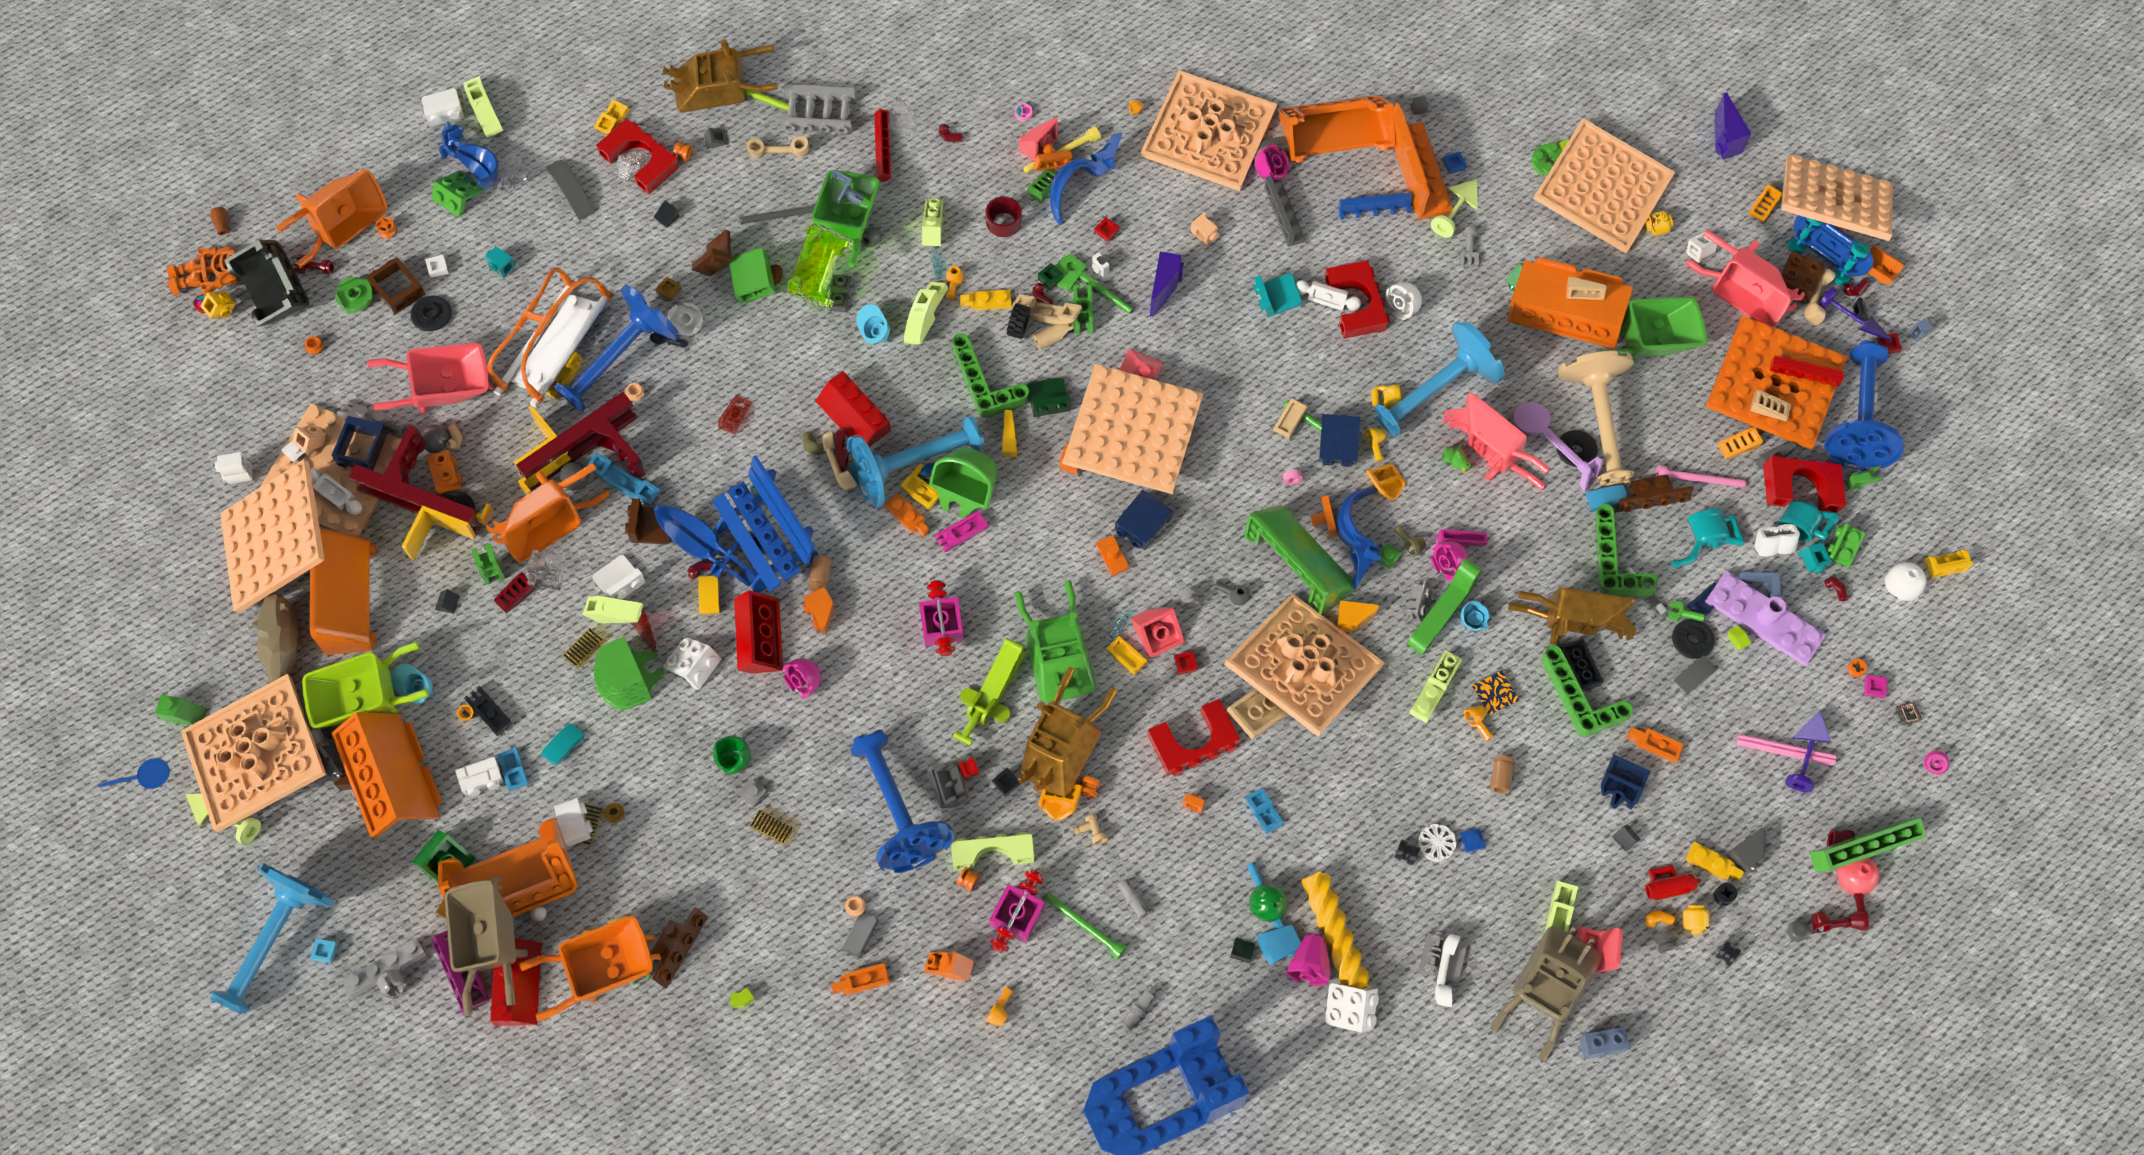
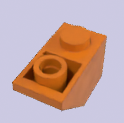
M822 587L803 597L805 602L803 608L807 615L811 614L814 620L811 622L815 630H820L822 635L827 633L834 612V604L825 587Z
M929 952L924 972L956 981H969L974 961L957 952Z

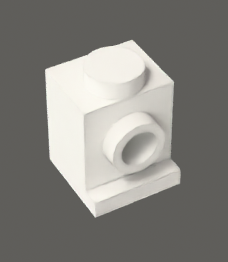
M1705 232L1689 239L1686 253L1698 263L1703 258L1715 253L1717 244L1703 236Z

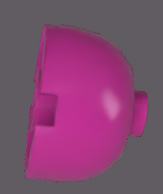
M1270 144L1262 148L1255 157L1256 171L1265 180L1268 176H1271L1273 181L1287 176L1286 173L1290 167L1284 150L1280 151L1277 148L1279 146L1276 144Z
M1454 541L1439 543L1432 549V551L1434 550V555L1431 556L1432 566L1438 574L1441 570L1446 577L1445 580H1453L1461 563L1465 558L1469 560L1465 548L1460 543Z
M806 658L794 659L784 665L782 669L786 673L783 678L787 686L793 692L796 688L803 695L800 698H807L812 695L821 683L819 666Z

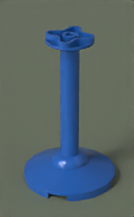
M627 284L620 291L631 310L629 314L631 323L571 386L557 383L554 387L571 405L581 412L586 409L581 396L642 332L647 334L655 332L674 341L680 336L677 335L679 332L659 309L655 308L652 310L649 308L644 300V296Z
M1869 340L1861 341L1850 352V359L1853 363L1861 366L1858 420L1839 424L1829 431L1824 441V447L1829 453V458L1832 462L1841 464L1843 467L1866 471V467L1881 465V469L1889 467L1897 462L1904 452L1903 437L1899 432L1885 423L1873 421L1876 367L1888 360L1889 349L1886 346L1872 343ZM1844 463H1849V464H1853V465H1858V466H1860V467H1859V468H1855V467L1845 466Z
M879 729L871 734L855 737L851 753L855 757L867 758L899 830L895 836L883 844L876 855L880 870L893 869L894 873H902L935 860L934 854L943 847L947 850L951 846L955 838L951 826L942 821L913 824L881 752V749L888 742L887 735L884 734L882 729ZM921 860H924V861H922L921 863H919L918 865H916L915 867L912 866L913 864H916V863L920 862Z

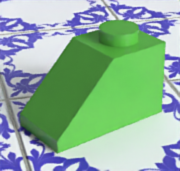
M161 694L155 714L163 721L193 725L204 719L207 708L179 697Z

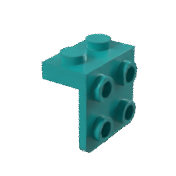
M1288 273L1267 282H1263L1261 275L1254 277L1256 284L1253 285L1256 295L1260 294L1261 299L1258 300L1260 308L1266 311L1268 317L1302 304L1292 274Z

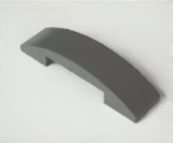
M562 159L546 166V169L564 194L578 220L595 212L578 181Z

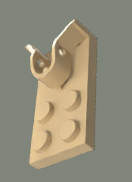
M1254 689L1227 709L1252 740L1289 715L1257 689Z

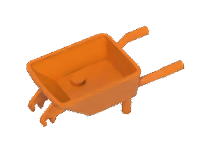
M360 168V172L332 180L309 198L300 193L296 194L295 199L302 203V209L289 216L277 225L276 228L279 232H282L305 215L310 227L318 237L311 251L295 263L299 269L314 259L323 242H326L335 249L341 248L387 212L388 205L383 192L370 171Z
M589 464L560 483H557L554 479L549 481L542 471L537 472L536 477L542 486L516 501L508 520L501 523L493 521L494 528L487 525L486 528L489 533L500 534L501 536L497 538L496 535H493L494 542L505 544L511 556L518 563H522L577 529L582 521L576 510L595 506L610 497V494L605 490L589 501L572 504L563 488L595 471L596 467L594 464Z
M628 916L562 942L559 946V955L536 956L519 963L521 970L524 971L542 963L562 962L573 994L571 998L561 1004L537 1013V1021L540 1022L555 1016L578 1001L595 1003L598 996L628 985L650 974L653 970V960L661 959L660 954L650 955L647 941L655 940L654 935L644 936L637 919L633 916Z

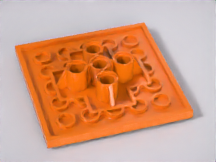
M1742 315L1705 407L1812 450L1836 387L1781 373H1774L1770 371L1771 360L1775 355L1842 371L1848 356ZM1756 390L1766 392L1791 404L1787 422L1750 411L1752 398ZM1781 407L1780 413L1782 414L1784 413L1783 407Z

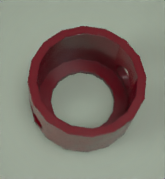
M1006 196L996 197L989 202L985 212L987 229L997 237L1005 238L1016 234L1021 228L1022 223L1020 204L1015 199ZM1001 213H1007L1014 218L1012 223L1005 225L997 224L993 220Z

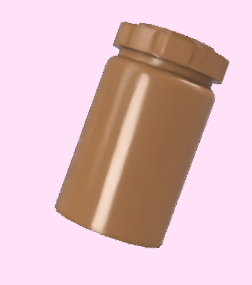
M823 555L813 557L807 586L810 591L815 592L822 587H825L827 590L832 559Z
M1505 755L1495 756L1489 787L1492 792L1509 793L1515 762L1512 757Z

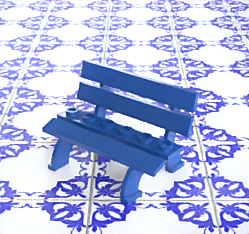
M757 455L752 458L748 477L759 492V495L753 497L743 481L727 490V493L736 505L734 509L724 493L712 502L722 517L714 528L716 534L719 535L730 529L758 573L751 584V589L753 592L760 593L765 589L772 592L781 585L775 574L777 571L785 582L801 573L796 562L802 561L805 566H808L812 563L813 557L819 554L814 549L815 545L811 540L813 528L811 526L803 528L774 483L776 471L774 469L766 471ZM760 505H766L770 509L795 548V552L789 553L760 508ZM740 515L743 516L748 526L756 536L757 540L759 541L764 551L773 563L772 565H769V563L763 556L762 552L756 545L748 530L740 520Z

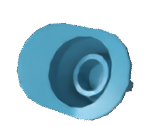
M873 304L862 307L858 312L856 323L865 341L870 344L888 342L887 338L891 329L882 311Z
M401 664L393 670L391 682L393 688L401 696H407L423 689L428 690L429 696L434 694L431 679L414 666ZM425 697V698H422V699H419V700H416V701H413V702H410V703H412V704H420V703H422V702H423L426 698H428V697Z

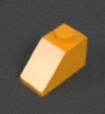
M1340 601L1336 626L1343 632L1356 631L1376 616L1379 605Z

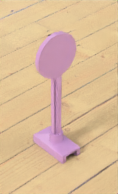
M1530 402L1520 405L1515 410L1513 421L1516 428L1529 435L1543 434L1578 467V470L1582 473L1580 487L1584 491L1588 489L1589 481L1593 480L1597 483L1596 478L1600 476L1603 461L1598 456L1589 463L1583 461L1548 428L1551 416L1546 407L1539 403Z

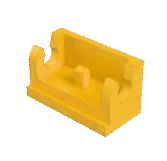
M1966 549L1936 557L1929 556L1924 559L1931 578L1968 571L1974 564Z

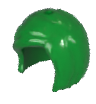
M723 737L715 742L713 748L715 764L726 774L739 773L750 763V748L747 742L740 737Z
M1274 884L1258 885L1251 893L1249 899L1251 914L1265 922L1277 921L1283 916L1287 907V897L1283 890Z

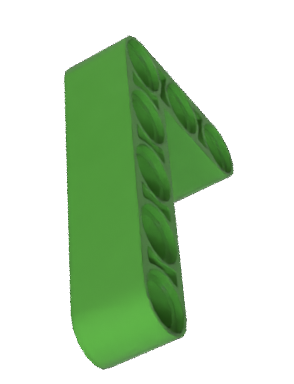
M963 333L954 335L952 339L953 352L976 410L981 417L988 418L1004 413L1005 410H1013L1025 406L1028 403L1029 389L1024 384L1013 385L990 393L969 338ZM975 374V375H977V376H975V377H970L969 375ZM1018 394H1023V395H1025V396H1023V397H1018L1017 395H1018Z
M1608 504L1600 505L1597 508L1595 517L1600 592L1620 597H1649L1654 595L1658 585V579L1655 575L1650 573L1618 574L1614 509ZM1601 514H1607L1609 517L1604 518ZM1602 531H1607V532H1609L1610 534H1609V535H1604V534H1602L1601 532H1602ZM1607 548V549H1609L1611 552L1607 553V552H1604L1602 549ZM1604 566H1610L1612 570H1606ZM1609 583L1613 585V587L1607 588L1605 584ZM1630 583L1633 587L1628 588L1624 584ZM1644 583H1650L1652 587H1646Z
M1465 558L1457 569L1450 586L1406 644L1421 655L1424 654L1426 648H1429L1435 640L1436 635L1445 627L1448 619L1452 618L1458 606H1461L1468 593L1473 590L1482 572V568Z
M1554 645L1546 649L1542 656V663L1579 735L1588 737L1623 724L1629 719L1633 713V707L1627 701H1620L1592 711L1562 650ZM1551 654L1555 656L1556 659L1553 660L1549 658L1548 655ZM1557 672H1562L1565 677L1559 676ZM1565 689L1572 690L1573 694L1567 693ZM1574 706H1579L1582 711H1577ZM1618 710H1623L1626 715H1621ZM1600 716L1606 717L1608 722L1602 721ZM1583 723L1589 724L1591 729L1585 728Z

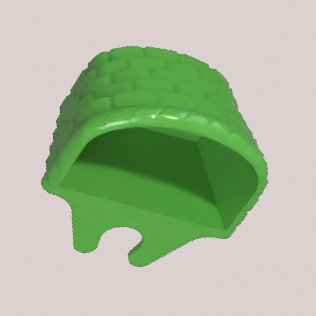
M966 447L959 448L935 462L929 485L937 491L942 510L948 511L949 503L955 501L961 506L959 517L964 519L975 508L988 509L997 478L998 466L988 455L981 451Z
M625 636L603 645L596 655L594 680L596 688L605 702L616 709L627 710L652 700L650 690L664 675L665 671L664 669H658L653 673H649L645 670V664L649 660L656 659L657 653L631 650Z

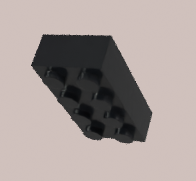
M1584 639L1560 647L1583 692L1602 685L1604 681Z

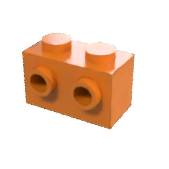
M449 450L426 457L435 489L439 496L448 491L462 490L460 483L463 482L460 471H456L455 467L459 465L455 455L451 456Z

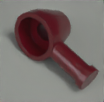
M1855 893L1853 896L1857 912L1849 915L1850 927L1861 931H1868L1869 918L1867 910H1865L1864 894Z
M1824 911L1816 912L1812 915L1814 933H1822L1818 930L1822 926H1824L1822 932H1828L1833 928H1848L1851 926V921L1848 917L1831 920Z

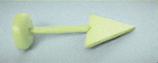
M1477 179L1448 188L1459 196L1460 200L1448 217L1437 215L1433 218L1431 227L1435 233L1445 238L1451 237L1454 234L1455 224L1451 219L1464 201L1478 209Z
M185 794L200 827L208 816L202 794ZM252 817L247 818L242 823L237 822L233 824L238 828L236 840L242 845L250 844L261 829V822Z

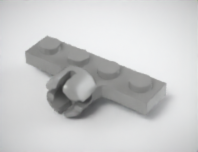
M415 938L344 979L342 983L351 1000L376 986L379 987L383 996L387 998L397 997L394 988L397 987L400 994H402L406 987L402 971L427 955L419 939Z

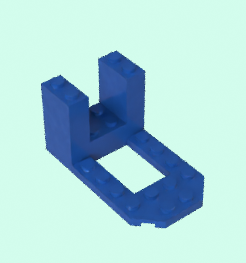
M1211 1015L1173 1032L1169 1047L1093 1082L1083 1112L1101 1151L1113 1155H1143L1244 1106L1249 1091L1240 1074L1232 1077L1217 1046L1221 1034ZM1178 1067L1196 1105L1139 1131L1122 1093Z

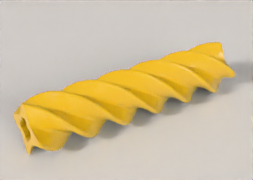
M1319 871L1310 877L1302 879V886L1309 895L1311 909L1317 915L1318 927L1324 933L1326 946L1331 952L1332 963L1339 972L1340 983L1359 989L1372 987L1368 984L1369 973L1367 969L1360 965L1361 953L1352 945L1354 935L1345 926L1346 915L1337 907L1339 897L1335 891L1330 889V875Z

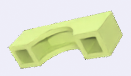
M1026 832L1017 833L1015 836L1000 834L996 835L995 838L979 836L975 840L958 838L951 844L953 870H963L966 866L974 869L978 858L990 851H999L1006 854L1014 865L1034 863L1032 834H1027Z

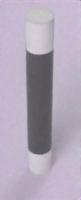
M1631 567L1624 571L1626 574H1636ZM1655 595L1646 597L1661 615L1668 611Z

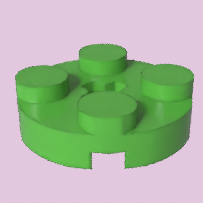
M1553 142L1537 147L1532 156L1534 170L1540 175H1548L1563 149ZM1547 158H1552L1553 163L1546 162Z
M358 277L344 279L338 285L337 292H335V298L339 306L349 313L362 311L374 301V291L371 284L366 279H358ZM353 292L359 293L356 297H351Z

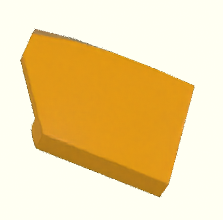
M1393 463L1379 466L1366 472L1378 491L1389 500L1398 498L1406 484Z
M1075 784L1070 794L1066 797H1061L1043 789L1038 805L1051 819L1062 821L1075 812L1083 786Z

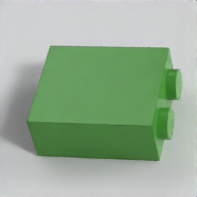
M763 247L731 257L729 264L734 294L741 303L776 293L770 258Z

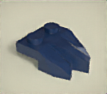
M1613 754L1601 782L1602 796L1613 795L1610 803L1613 809H1616L1622 801H1625L1626 807L1631 810L1639 801L1651 771Z

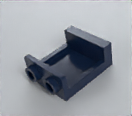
M1322 414L1319 462L1328 466L1334 465V463H1341L1343 467H1352V464L1357 463L1360 417Z
M1142 489L1115 522L1116 533L1122 538L1126 537L1131 540L1134 547L1146 550L1148 543L1161 527L1172 519L1173 510Z

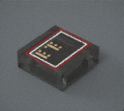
M1915 702L1895 708L1902 726L1922 721Z

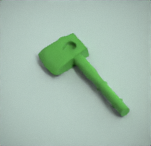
M1069 254L1065 258L1062 257L1055 266L1063 273V277L1056 284L1062 289L1069 292L1080 279L1119 306L1121 310L1123 309L1128 314L1133 311L1134 308L1128 305L1127 302H1124L1085 273L1087 265L1073 255Z

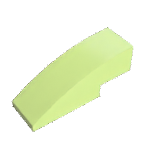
M1556 880L1545 932L1549 927L1554 926L1568 933L1578 886Z

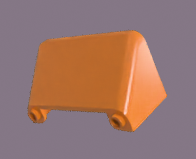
M1366 96L1279 109L1283 134L1289 145V158L1294 163L1303 162L1307 155L1371 146L1385 151L1390 150V147L1396 146L1393 103L1382 96Z
M320 528L325 560L310 569L311 636L325 655L373 651L374 644L377 643V636L370 628V559H373V555L377 553L376 544L369 539Z
M554 817L541 823L539 826L541 838L465 868L456 858H449L438 862V889L444 900L446 892L452 888L480 880L490 881L496 876L501 878V881H497V885H502V888L498 891L511 911L512 917L574 893L578 887L577 878L556 818Z

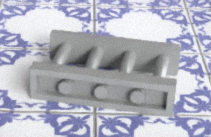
M784 84L785 99L789 100L787 117H781L780 119L782 129L787 131L852 133V121L847 120L849 104L856 102L855 88ZM798 100L807 101L805 118L794 117L796 101ZM815 101H824L823 119L812 118ZM832 102L842 103L840 120L830 119Z

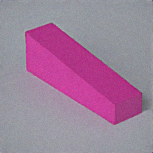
M1441 529L1437 534V544L1454 541L1462 546H1486L1487 533Z

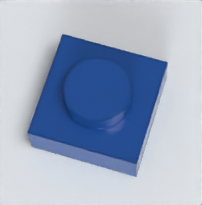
M1460 151L1443 156L1442 161L1449 174L1466 169L1467 165Z
M1480 828L1460 833L1465 853L1486 848Z

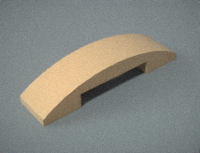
M1019 294L1011 306L1012 310L1015 303L1031 308L1030 319L1050 324L1074 322L1082 309L1081 305L1065 303L1062 307L1037 302L1035 297Z

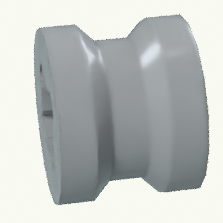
M1184 588L1178 592L1182 609L1194 608L1200 604L1199 599L1196 598V588Z

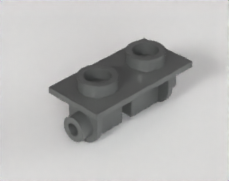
M329 739L324 742L320 741L316 744L324 769L334 783L338 781V778L346 774L340 755Z

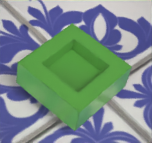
M1386 543L1382 547L1381 553H1379L1381 556L1379 562L1391 569L1402 553Z

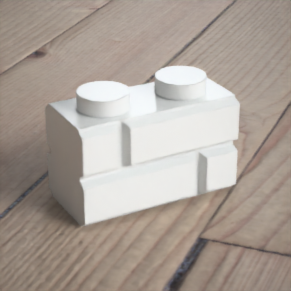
M495 756L455 770L460 788L465 796H477L482 790L487 788L493 790L504 783L500 766Z

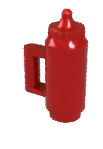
M1673 865L1662 866L1648 870L1651 881L1645 885V891L1649 900H1662L1695 891L1697 884L1701 883V879H1696L1693 874L1677 875ZM1669 873L1671 874L1670 877L1661 878V879H1657V878H1656V876H1660V875H1664V874H1669Z

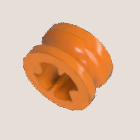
M1853 659L1848 664L1847 671L1851 676L1859 678L1867 671V665L1861 659ZM1856 664L1859 665V669H1862L1859 672L1854 667Z

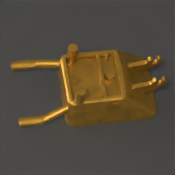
M723 39L720 42L723 48L721 50L695 54L679 68H674L670 65L668 70L664 66L663 73L675 77L674 80H670L671 84L664 81V87L675 91L676 105L680 112L741 103L745 100V89L757 92L778 90L777 82L759 86L744 83L743 63L740 59L755 54L774 52V45L760 46L737 52L735 48L729 47L726 39Z
M1561 587L1549 599L1537 593L1518 592L1519 599L1538 601L1548 606V613L1528 605L1508 603V610L1530 613L1547 619L1546 626L1552 629L1550 644L1558 645L1559 636L1566 637L1567 631L1594 635L1601 629H1606L1617 633L1620 640L1623 639V634L1624 636L1627 635L1626 641H1629L1636 634V628L1624 614L1634 606L1635 600L1632 598Z
M1068 667L1053 702H1049L1047 705L1043 702L1037 704V709L1042 711V714L1027 740L1021 767L1022 778H1017L1020 783H1024L1027 780L1034 783L1033 788L1036 791L1045 789L1061 797H1066L1070 794L1101 735L1100 728L1092 722L1109 708L1118 691L1110 687L1102 705L1087 718L1060 706L1064 691L1075 672V669Z

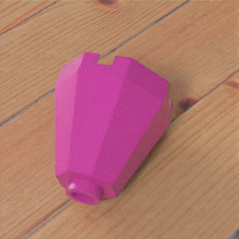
M1310 933L1305 935L1287 968L1286 976L1300 983L1301 979L1310 981L1309 985L1313 986L1327 985L1331 971L1326 940L1320 934Z

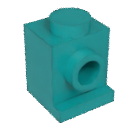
M497 246L489 250L485 255V259L489 262L488 266L495 272L498 270L502 278L515 267L513 258Z
M1823 542L1807 546L1797 553L1798 556L1802 557L1808 572L1822 573L1826 571V566L1832 563Z

